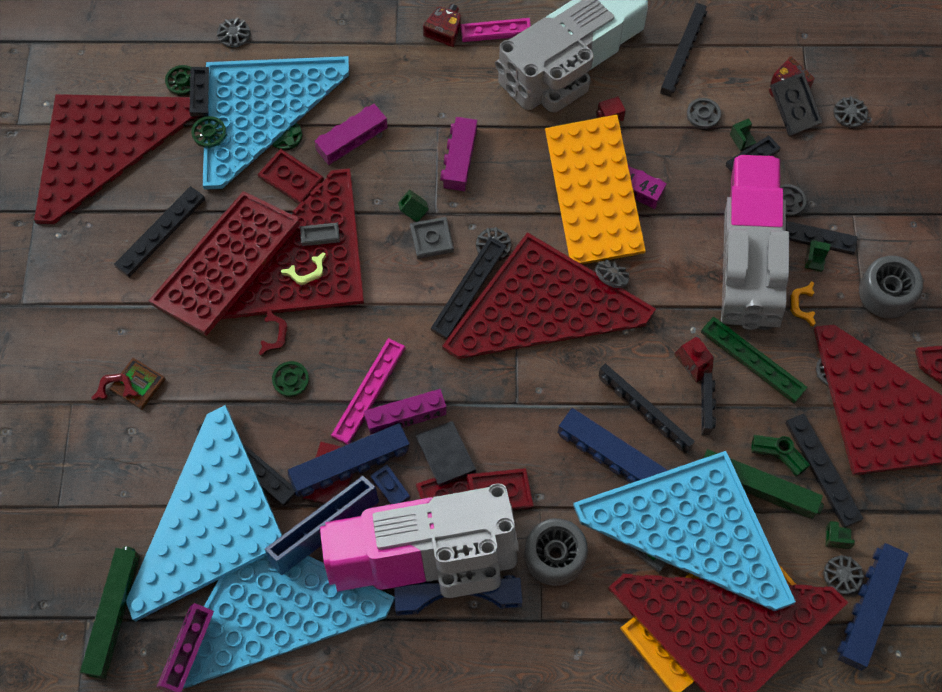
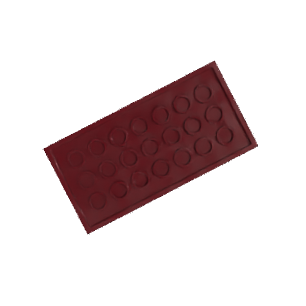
M243 191L148 300L149 303L207 336L301 224L300 219Z

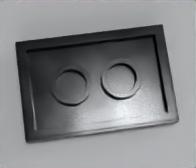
M804 72L770 85L788 136L823 123Z
M453 421L416 435L419 446L439 487L464 478L468 474L476 473V468Z

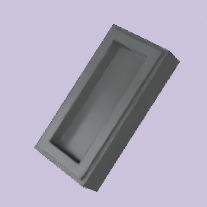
M338 222L300 226L302 246L340 242Z

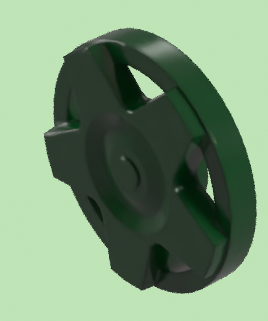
M295 123V127H290L281 137L273 142L272 146L279 150L295 148L302 140L301 127Z
M288 361L280 364L274 370L272 383L274 389L279 394L285 397H294L306 390L309 383V375L302 364ZM289 366H296L297 368L292 370ZM281 370V376L276 377L278 372ZM304 373L306 376L305 381L301 378L304 375Z

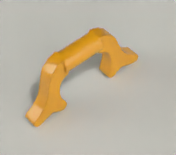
M810 282L806 287L795 289L790 296L792 314L806 320L812 327L816 324L813 318L815 312L806 313L800 310L799 295L806 294L812 297L814 295L812 289L814 282Z

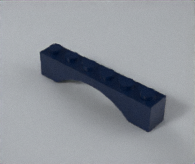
M507 575L501 579V584L497 589L470 594V596L485 599L500 609L522 607L521 580L514 575ZM426 581L419 585L395 587L396 616L416 615L433 602L445 598L440 592L439 583L432 584V581Z

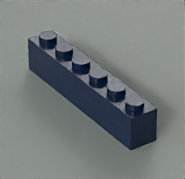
M571 408L558 427L557 433H559L563 440L571 441L584 453L588 452L595 461L600 464H606L613 473L621 474L629 483L668 471L574 408Z
M399 423L288 469V478L297 497H306L314 493V490L318 488H328L337 480H347L352 476L351 474L366 472L375 464L382 465L394 456L398 458L405 455L409 449V442Z
M364 476L360 477L266 547L265 552L269 563L281 575H284L322 546L320 527L326 526L325 522L361 516L363 511L376 505L379 502L376 487Z
M887 543L875 549L872 559L875 560L874 564L869 566L865 575L868 580L866 585L863 584L858 594L861 596L860 601L855 603L852 609L853 620L848 622L844 631L847 634L846 639L841 641L837 650L840 653L839 661L861 671L868 667L909 553Z

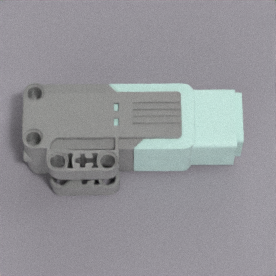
M572 0L513 38L505 40L500 44L499 60L495 61L496 69L499 72V84L526 110L534 109L542 104L550 112L560 111L588 92L590 76L587 72L617 53L622 43L644 30L648 0Z

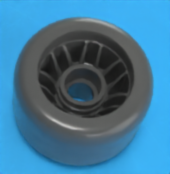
M893 255L875 260L868 267L859 284V296L866 309L876 316L888 319L898 318L907 314L918 301L923 291V278L919 269L911 261Z
M551 518L540 522L530 531L525 543L524 559L527 569L535 579L550 586H561L575 580L582 572L588 556L587 540L583 532L574 523L565 519ZM556 551L561 557L553 558L550 556V553Z

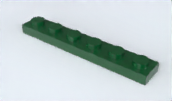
M714 316L701 330L703 335L794 404L808 388Z

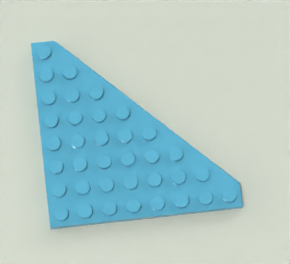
M349 57L206 62V67H209L208 116L219 118L224 123L226 137L219 146L204 147L203 188L223 189L269 148L273 142L281 137L284 132L349 76ZM219 124L215 129L222 128V126Z
M225 405L206 415L126 599L132 620L135 622L267 556L265 548L282 536L229 410Z
M726 451L573 504L581 525L766 608L777 611L796 602Z
M265 556L218 580L204 607L213 610L214 613L183 688L185 689L387 617L395 597L373 586L337 592L335 584L329 585L324 563L310 556H307L284 575H281L269 563L268 557Z

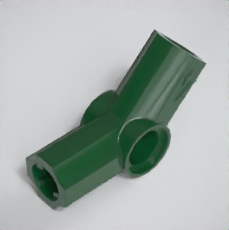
M753 435L751 452L770 455L780 459L795 477L799 476L810 466L796 450L792 439L789 437L774 438ZM779 445L785 446L787 451L781 450Z

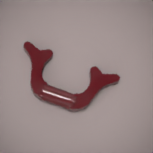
M269 307L266 308L267 317L264 320L265 322L274 321L279 324L278 339L273 344L262 340V348L259 351V355H263L271 349L281 348L285 343L287 323L285 320L275 316Z
M120 373L103 376L97 392L91 399H107L106 385L110 382L122 381L124 383V397H129L130 395L139 396V393L133 389L130 378Z

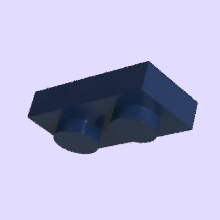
M387 464L370 475L390 505L403 503L410 499V495Z

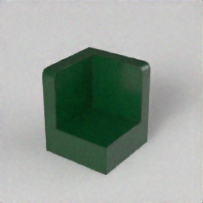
M749 118L734 124L730 132L731 138L740 151L756 144L755 139L750 133L752 123Z
M410 189L398 202L400 211L415 222H418L429 210L427 202Z
M811 240L807 248L804 268L822 272L826 256L830 250V244Z
M830 521L826 526L825 547L851 549L855 545V540L851 539V529L839 527V522Z

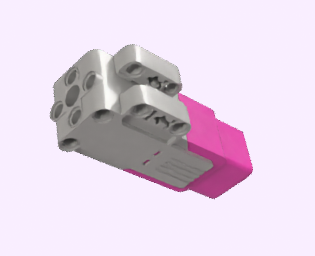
M740 155L734 159L731 176L730 197H727L724 215L721 322L725 325H742L743 328L749 330L757 329L760 326L780 327L786 307V287L789 276V231H786V200L783 199V188H780V159L774 156Z
M500 483L482 489L369 508L363 511L361 516L325 522L326 526L320 527L325 570L329 585L335 584L337 592L372 585L376 589L383 590L438 580L441 594L446 598H454L497 589L501 584L500 571L514 568L517 564L519 546L513 510L507 489Z

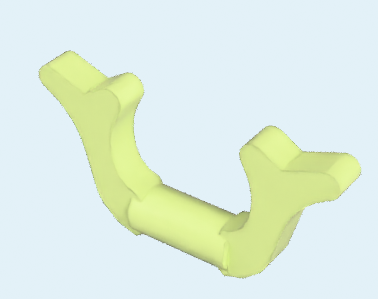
M321 253L318 257H312L313 263L317 265L315 272L305 276H298L295 273V266L292 265L289 269L281 270V273L291 277L297 284L305 285L322 277V263L326 255Z

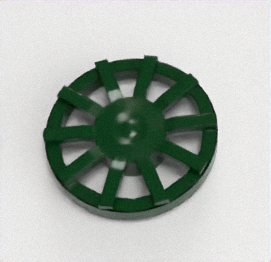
M178 65L167 72L165 84L170 92L178 96L190 94V88H187V85L190 86L189 78L191 73L187 75V70L191 71L190 66ZM169 77L174 79L175 81L168 82Z
M207 116L194 123L191 134L198 146L211 148L219 146L225 139L226 127L219 118ZM219 124L222 126V128L215 129ZM195 132L202 133L200 135L195 136Z

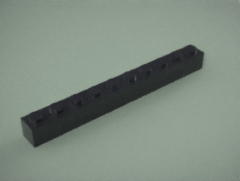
M696 3L662 84L660 94L671 97V94L675 92V85H678L680 80L678 77L683 73L682 68H685L686 59H689V51H692L693 42H696L697 39L696 34H699L700 25H703V17L707 15L706 5Z

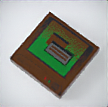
M132 358L121 373L130 378L132 387L139 393V396L130 395L129 397H124L125 385L122 381L114 382L109 389L143 410L166 379L163 375Z

